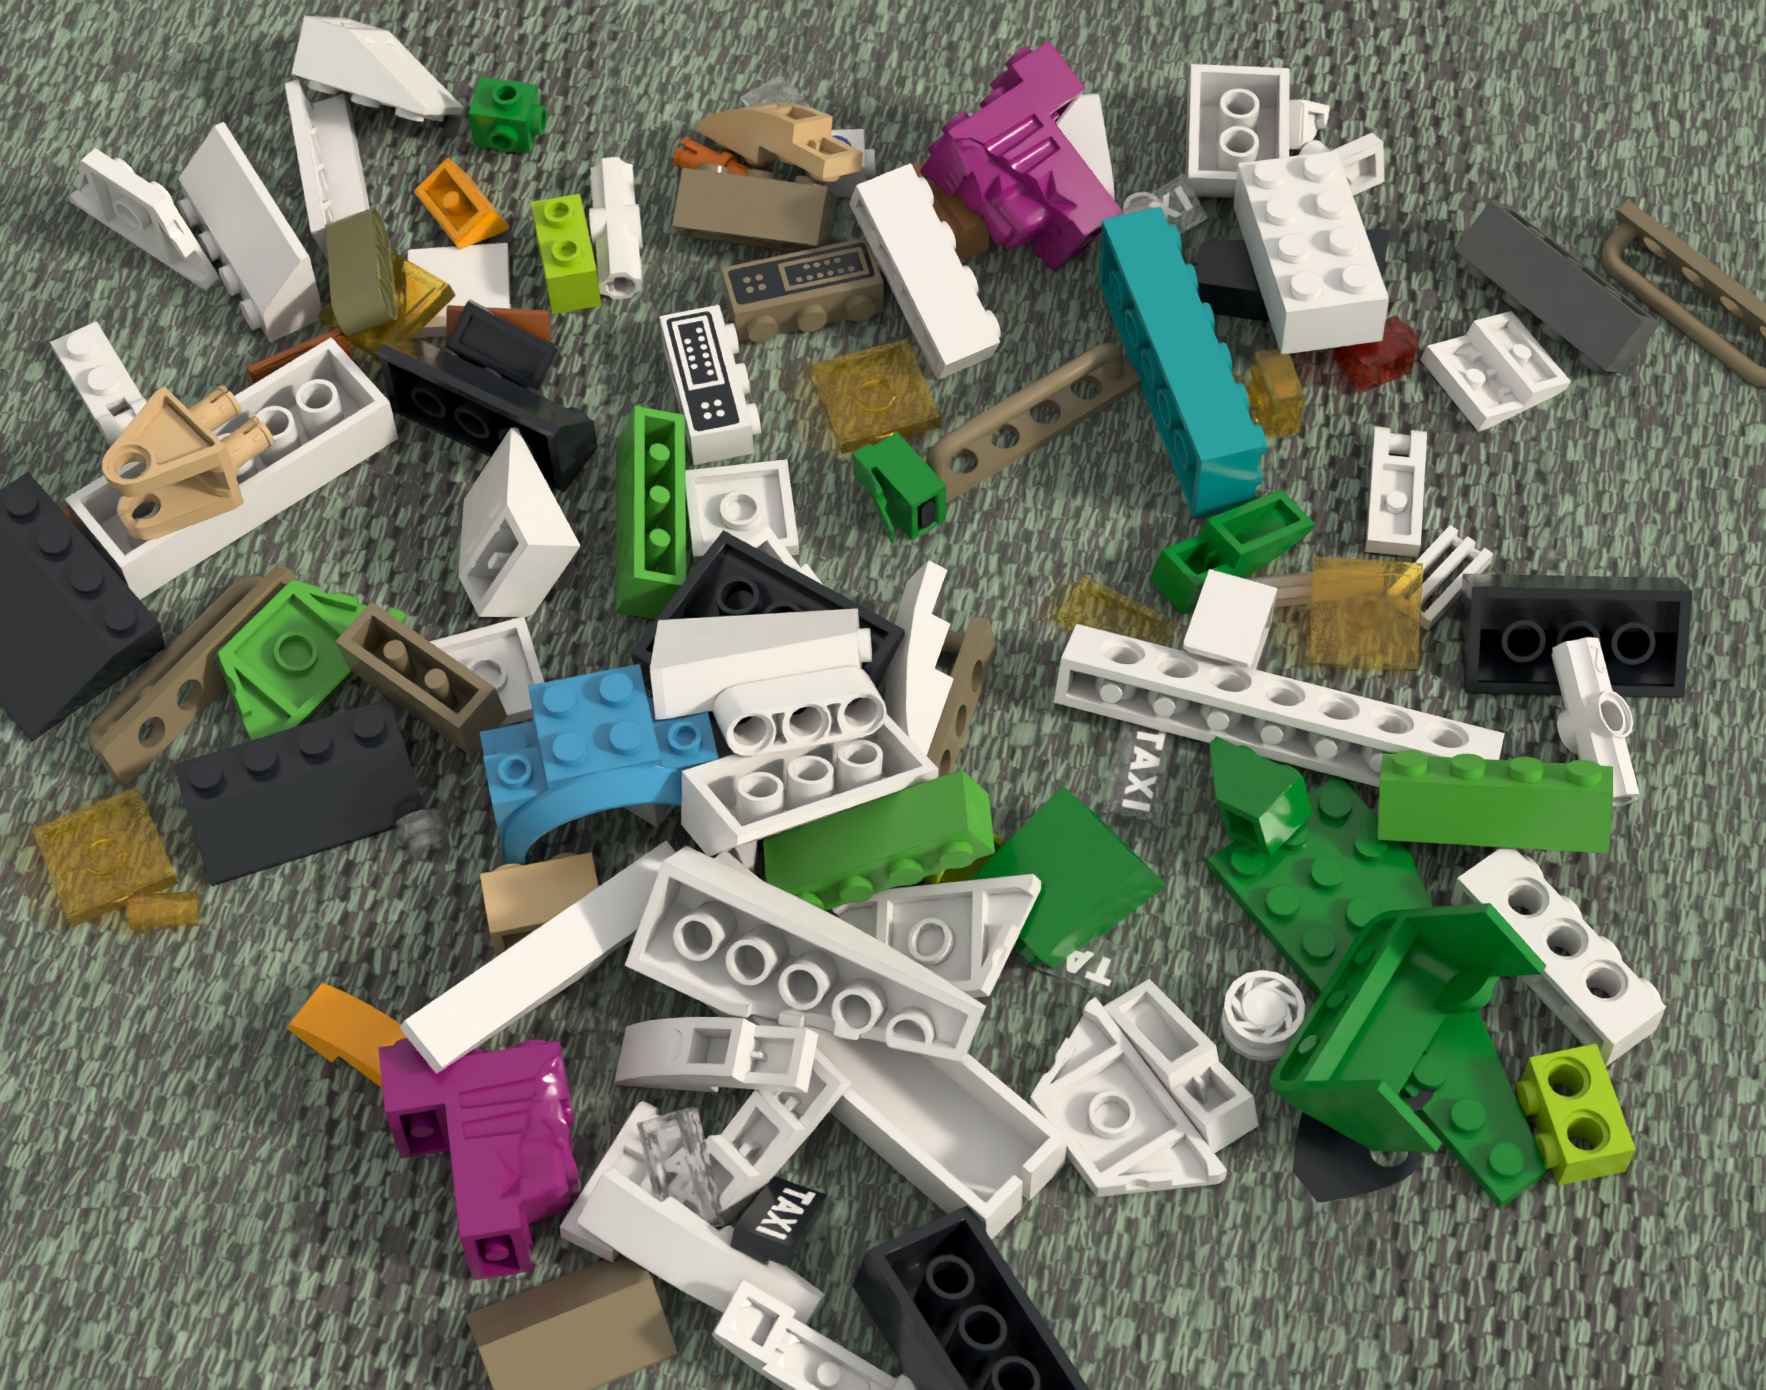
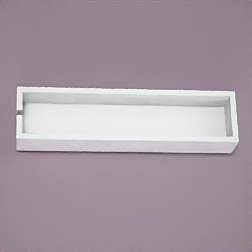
M727 851L719 853L714 858L759 879ZM704 1003V1004H705L706 1006H708L714 1013H716L719 1017L744 1018V1017L729 1015V1014H727V1013H725V1012H723V1011H720V1010H718V1009H716V1008H714V1007H712V1006H710V1005ZM754 1015L744 1018L755 1025L783 1026L778 1025V1020ZM807 1026L802 1027L818 1034L816 1048L852 1082L829 1112L944 1212L950 1214L965 1206H969L991 1240L1021 1210L1022 1196L1030 1201L1065 1165L1067 1136L968 1053L963 1062L890 1048L886 1042L861 1037L857 1040L833 1036L834 1032Z

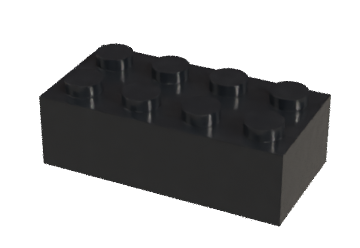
M965 1206L867 1250L852 1287L917 1390H1090L969 1206Z

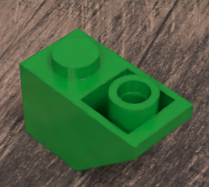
M1216 736L1209 745L1215 798L1227 836L1271 857L1312 815V809L1305 789L1306 783L1302 775L1293 767L1274 763L1257 755L1247 746H1237Z

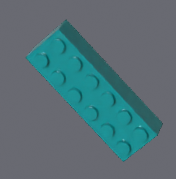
M1160 206L1102 220L1098 284L1132 368L1141 378V390L1195 520L1223 513L1255 500L1256 486L1262 484L1260 460L1261 455L1267 452V443L1261 425L1259 423L1253 424L1249 416V399L1245 386L1241 382L1235 383L1232 376V360L1228 346L1225 342L1218 343L1215 336V320L1212 309L1208 302L1201 303L1197 293L1198 279L1195 269L1191 263L1185 264L1182 258V244L1179 231L1175 225H1168Z

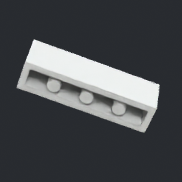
M910 163L856 185L849 205L932 372L939 380L992 357L1000 344L1001 332L994 314L990 310H984L977 296L978 284L972 270L967 265L962 266L954 250L956 249V241L950 226L946 221L940 222L932 206L934 204V197L928 182L924 177L918 178Z

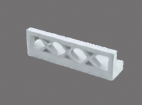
M297 79L285 83L310 231L328 261L325 225L367 210L370 207L351 106L345 94L311 103L302 84Z

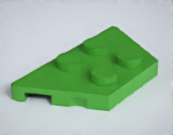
M292 579L217 653V662L250 741L305 724L354 675L350 671L335 641L367 607V605L358 603L359 598L339 592L333 594L325 593L318 586ZM392 607L390 612L386 611L405 624L407 615L403 611Z

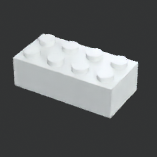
M1337 150L1238 163L1233 207L1281 355L1382 341L1389 297Z

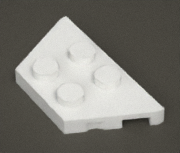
M96 148L81 160L78 168L80 174L75 177L73 184L77 190L69 196L71 203L205 291L220 279L213 265L173 204L170 194L163 186L155 181L150 183L136 175L126 162L119 158L113 160Z
M1034 874L892 888L873 894L866 901L847 903L832 908V911L841 920L889 945L939 975L972 998L990 996L1041 890V880Z
M1095 997L1088 1001L1083 1009V1016L1070 1038L1064 1040L1055 1055V1062L1051 1069L1042 1076L1031 1094L1030 1106L1067 1136L1066 1156L1095 1196L1104 1197L1213 1185L1224 1181L1227 1169L1098 999Z

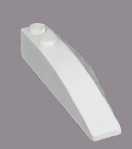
M688 846L662 861L625 966L729 1015L744 1018L754 1015L778 1020V1025L801 1028L807 1026L834 1032L833 1036L857 1040L861 1037L886 1042L890 1048L963 1062L966 1058L986 1008L985 1005L939 975L840 918Z

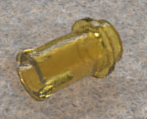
M140 889L139 895L128 896L127 910L130 929H140L142 934H148L149 928L200 926L198 890L147 894L146 889Z

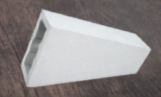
M858 609L658 620L650 664L655 720L713 711L714 702L718 695L726 688L738 684L845 666H855L862 669V662H872L870 628H859Z

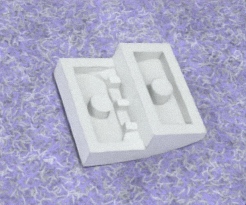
M1512 311L1473 321L1465 336L1428 345L1420 359L1478 432L1558 395L1567 389L1571 382Z

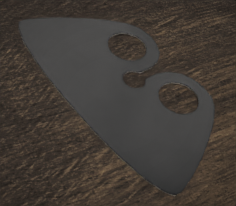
M1437 1088L1431 1090L1422 1089L1417 1096L1403 1099L1416 1111L1423 1108L1433 1098ZM1302 1112L1295 1146L1293 1173L1316 1202L1342 1200L1382 1190L1406 1180L1416 1171L1421 1158V1152H1408L1405 1161L1400 1165L1383 1167L1373 1160L1370 1149Z

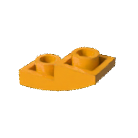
M321 983L286 1028L331 1063L340 1056L381 1088L382 1080L378 1047L391 1046L398 1040L407 1038L399 1028L401 1024L360 999L324 983Z

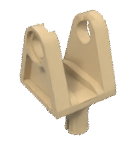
M224 385L218 386L204 399L188 409L163 386L152 395L105 453L102 460V471L108 484L117 491L122 492L123 496L118 504V512L122 525L130 536L140 540L157 539L234 510L244 503L236 478L239 474L238 469L257 454L274 445L275 442L263 422L260 423L259 418L256 416L251 417L240 428L221 440L212 433L215 429L242 413L237 399L230 391L227 392V388ZM141 462L147 465L141 474L135 478L125 479L117 475L119 470L127 463ZM153 502L161 506L159 512L149 519H138L136 521L132 518L134 510L143 503Z

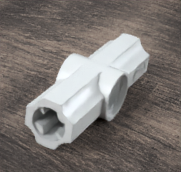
M619 157L602 158L598 165L590 168L593 208H589L593 253H596L599 291L600 294L607 295L612 299L632 298L635 293L642 291L643 282L642 263L639 249H643L639 204H636L633 167L632 164L621 161Z
M1585 637L1566 641L1553 647L1551 655L1566 709L1559 714L1557 720L1561 741L1569 751L1578 755L1579 760H1590L1601 766H1613L1612 807L1626 805L1638 800L1637 796L1640 794L1625 737L1632 731V714L1625 700L1619 694L1612 691L1599 638Z

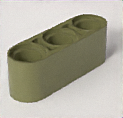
M372 207L326 224L325 236L331 303L334 315L343 333L350 337L395 321L397 319V304L391 246L386 226L379 212Z

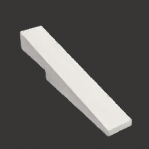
M664 841L407 1018L399 1028L435 1073H439L597 968L609 954L635 938L662 861L675 854L676 851L667 841Z

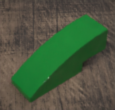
M1282 489L1207 519L1199 535L1163 549L1149 580L1183 615L1196 608L1209 569L1245 579L1292 548L1312 531L1315 523Z

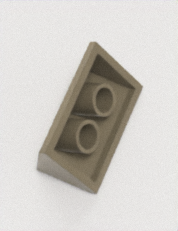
M621 1253L618 1254L613 1263L606 1259L465 1315L493 1390H594L678 1356L652 1277L647 1269Z

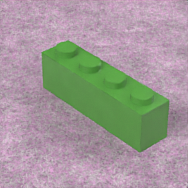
M634 405L616 443L615 613L656 619L686 580L685 415Z
M1413 750L1400 751L1396 754H1383L1379 786L1378 840L1609 854L1613 804V766H1601L1590 760H1576L1569 764L1546 763L1532 757L1492 760L1483 759L1481 756L1468 753L1458 754L1454 757L1426 756L1421 752Z
M962 769L763 839L766 883L824 911L847 903L866 901L873 894L897 886L916 884L923 877L949 868H963L972 864L976 859L995 853L989 793Z

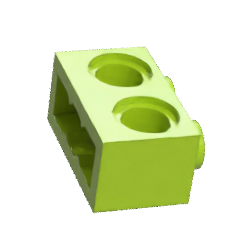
M574 194L531 202L536 239L552 314L602 306L597 269L581 195Z
M1597 1043L1529 1057L1521 1081H1518L1516 1085L1518 1102L1525 1116H1534L1540 1133L1536 1134L1535 1142L1544 1160L1545 1169L1552 1168L1557 1185L1560 1186L1625 1172L1636 1149ZM1550 1085H1564L1573 1092L1574 1096H1561L1555 1093ZM1573 1136L1584 1138L1592 1145L1593 1149L1581 1150L1575 1147L1568 1138Z

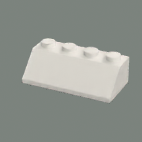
M222 122L215 125L178 178L184 199L178 201V206L188 227L192 229L199 226L202 231L201 234H198V238L209 261L213 262L219 259L223 267L219 268V273L229 294L233 296L240 293L244 301L240 302V307L250 328L255 330L261 327L269 342H272L325 318L310 257L225 123Z
M886 714L885 721L881 727L873 734L865 737L757 756L733 754L683 770L681 825L704 853L710 857L938 778V768Z

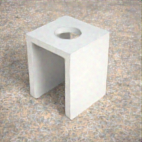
M1209 569L1184 639L1183 648L1189 653L1256 670L1272 623L1277 588Z

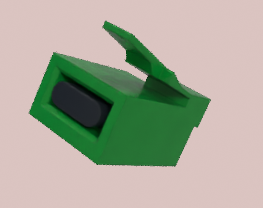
M895 432L874 446L868 443L852 453L853 475L871 495L877 516H879L891 544L895 542L894 528L888 515L912 541L946 520V484L898 432Z

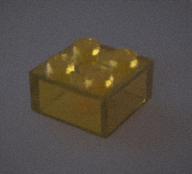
M1279 348L1255 352L1254 365L1249 368L1251 385L1247 386L1249 403L1251 405L1256 404L1258 409L1255 414L1256 423H1259L1262 429H1265L1268 439L1299 433L1305 396L1290 354H1281Z

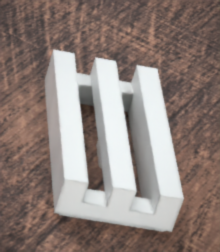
M1451 525L1386 594L1385 602L1427 630L1462 595L1463 574H1481L1491 563L1493 553L1486 548L1481 552L1475 549L1476 542L1468 536L1464 540L1457 537L1459 530ZM1449 547L1455 549L1408 601L1403 599L1404 595ZM1466 557L1472 561L1425 613L1418 609Z

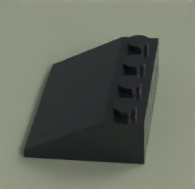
M27 472L0 490V705L33 742L165 648L159 621L32 475Z
M723 530L630 654L633 665L640 664L645 687L652 690L650 664L658 620L858 609L859 628H870L872 662H862V670L868 674L877 689L905 636V631L903 628ZM862 697L852 700L847 706L857 703ZM807 707L796 710L792 715L802 713ZM707 711L716 722L713 711ZM752 716L741 719L736 725L746 723Z

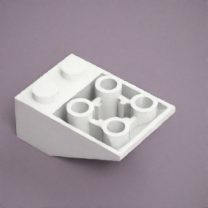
M304 16L291 74L309 79L308 88L329 94H336L337 91L352 94L351 101L369 107L380 108V104L395 107V115L423 122L424 118L443 121L444 115L461 114L464 107L389 31L348 18Z
M510 428L464 498L458 577L479 617H527L534 614L580 548L577 538L518 428Z

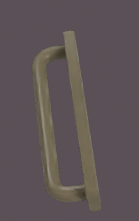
M1626 199L1616 209L1618 228L1608 237L1602 247L1601 261L1605 271L1615 281L1743 380L1756 387L1766 388L1765 367L1759 366L1622 260L1621 253L1635 240L1765 341L1766 304L1642 209Z
M1111 342L1101 343L947 433L932 446L928 455L922 459L946 484V503L1138 389L1141 378L1124 360L1123 351L1119 346ZM1089 381L1095 383L1101 392L1092 399H1082L1073 393L1072 387L1076 383ZM1046 405L1055 408L1060 414L1055 422L1049 424L1039 423L1031 416V412L1036 407ZM1008 430L1016 434L1019 440L1013 447L999 448L994 446L989 438L994 432ZM967 455L976 461L977 466L971 472L960 474L951 470L948 462L954 456Z
M278 564L266 576H248L231 585L94 719L88 731V742L113 780L128 786L228 687L220 667L216 668L214 665L216 652L253 618L257 610L266 606L292 579L298 581L291 569ZM192 680L193 690L187 701L178 705L177 693L179 688L186 681ZM154 717L155 728L153 733L144 742H139L138 734L140 727L147 719Z
M972 616L966 633L948 631L940 654L945 652L957 653L958 656L950 676L954 679L927 753V757L938 768V778L953 772L996 650L995 638L990 621L987 618Z

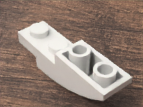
M682 1017L640 1022L626 1027L614 1083L630 1087L717 1093L719 1087L807 1093L818 1034L808 1028L755 1025L744 1018Z

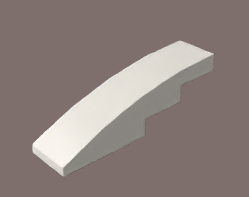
M929 560L906 583L895 620V625L904 629L905 636L887 668L885 679L886 714L926 756L954 679L935 669L950 623L932 614L947 569Z
M816 1048L807 1093L754 1090L722 1134L709 1136L690 1160L689 1165L694 1166L696 1175L681 1173L674 1181L673 1185L687 1190L695 1177H697L698 1186L693 1193L702 1198L703 1205L688 1199L684 1206L695 1214L705 1212L706 1222L718 1231L725 1228L813 1132L852 1082ZM671 1185L659 1202L671 1196L679 1201L682 1196L674 1193Z
M614 1168L602 1173L576 1220V1223L630 1260L681 1291L723 1313L742 1280L747 1281L794 1309L796 1312L793 1318L806 1326L810 1323L826 1295L786 1265L772 1262L730 1246L734 1231L732 1226L728 1225L718 1231L672 1196L659 1202Z

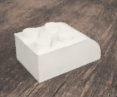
M1191 64L1186 123V196L1234 198L1238 163L1289 157L1290 68Z

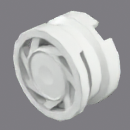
M1259 970L1246 973L1235 980L1226 992L1222 1012L1221 1028L1227 1043L1235 1052L1248 1059L1269 1061L1281 1058L1304 1021L1305 1003L1301 991L1290 979L1277 972Z

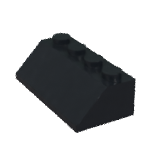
M418 339L386 343L378 350L388 398L393 412L490 458L510 428H518L547 484L565 493L598 449L594 420L590 419L584 412L574 407L566 408L547 399L534 388H523L502 378L499 373L489 367L480 368L459 358L456 353L446 347L437 348Z
M1463 574L1460 626L1465 692L1562 695L1551 655L1553 647L1566 641L1591 637L1599 638L1613 692L1620 696L1684 698L1692 590L1679 578Z
M389 698L173 764L211 886L427 819L407 750Z

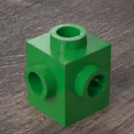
M480 77L468 112L474 146L496 149L502 152L512 151L531 154L536 135L544 134L547 122V108L540 105L537 85L520 81Z

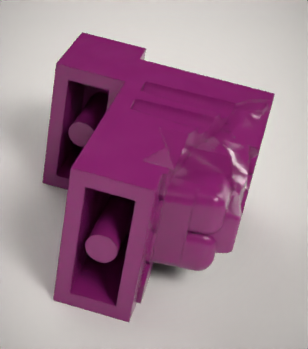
M1048 41L1034 51L1029 46H1026L1006 61L1005 66L1007 70L991 82L990 87L993 89V92L979 104L982 109L971 116L966 111H963L942 127L941 131L944 135L928 147L927 151L930 157L920 169V173L925 179H930L948 195L952 196L957 193L970 211L980 213L996 245H1003L1006 249L1012 250L1021 245L1031 243L1038 258L1041 257L1047 267L1054 272L1088 249L1101 235L1103 219L1116 217L1122 210L1058 127L1059 122L1086 88L1051 42Z
M408 1038L400 1039L391 1046L378 1047L384 1111L400 1158L450 1151L459 1237L473 1281L533 1271L531 1257L533 1240L530 1223L567 1211L571 1206V1198L582 1191L579 1171L571 1154L573 1143L568 1126L574 1125L570 1086L560 1041L526 1040L517 1044L514 1048L491 1052L484 1049H473L437 1074Z

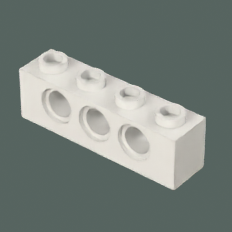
M1501 847L1457 878L1451 903L1454 906L1491 903L1547 965L1541 975H1524L1520 977L1584 1046L1597 1043L1605 1067L1657 1029L1666 1006L1662 1003L1656 988L1648 980L1638 978L1622 961L1616 946L1606 937H1599L1582 919L1577 905L1567 896H1560L1544 879L1540 867L1532 858L1527 855H1521L1515 848ZM1511 907H1524L1528 909L1532 913V915L1519 914L1515 912ZM1549 947H1561L1567 950L1571 956H1559L1552 952ZM1588 988L1602 989L1611 998H1599L1593 995Z

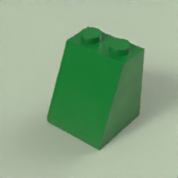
M1063 785L970 879L979 880L1034 874L1041 880V890L1014 944V948L1033 966L1043 961L1055 970L1066 964L1067 957L1074 951L1081 952L1167 886L1092 809Z

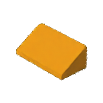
M449 157L413 191L460 249L503 233L510 228L509 224L478 186Z

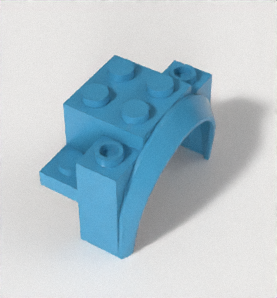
M640 664L529 685L528 690L535 721L479 732L493 811L506 864L516 863L525 865V856L528 849L541 836L562 824L589 814L634 805L661 804L681 807L682 771L719 759L708 712L655 720L653 698L647 699Z

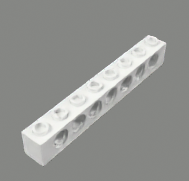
M1076 624L1061 657L1053 701L1061 705L1210 743L1217 736L1237 746H1247L1261 757L1376 787L1380 786L1383 754H1396L1400 751L1413 750L1421 752L1426 756L1454 757L1458 754L1468 753L1481 756L1483 759L1499 760L1505 733L1245 668Z

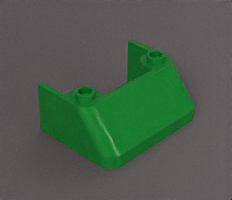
M1491 903L1383 912L1371 919L1355 938L1273 1069L1270 1076V1085L1289 1105L1372 1151L1437 1152L1442 1142L1414 1113L1413 1108L1403 1098L1398 1096L1399 1092L1446 1014L1477 1011L1489 1002L1494 992L1493 988L1500 977L1541 975L1547 965Z

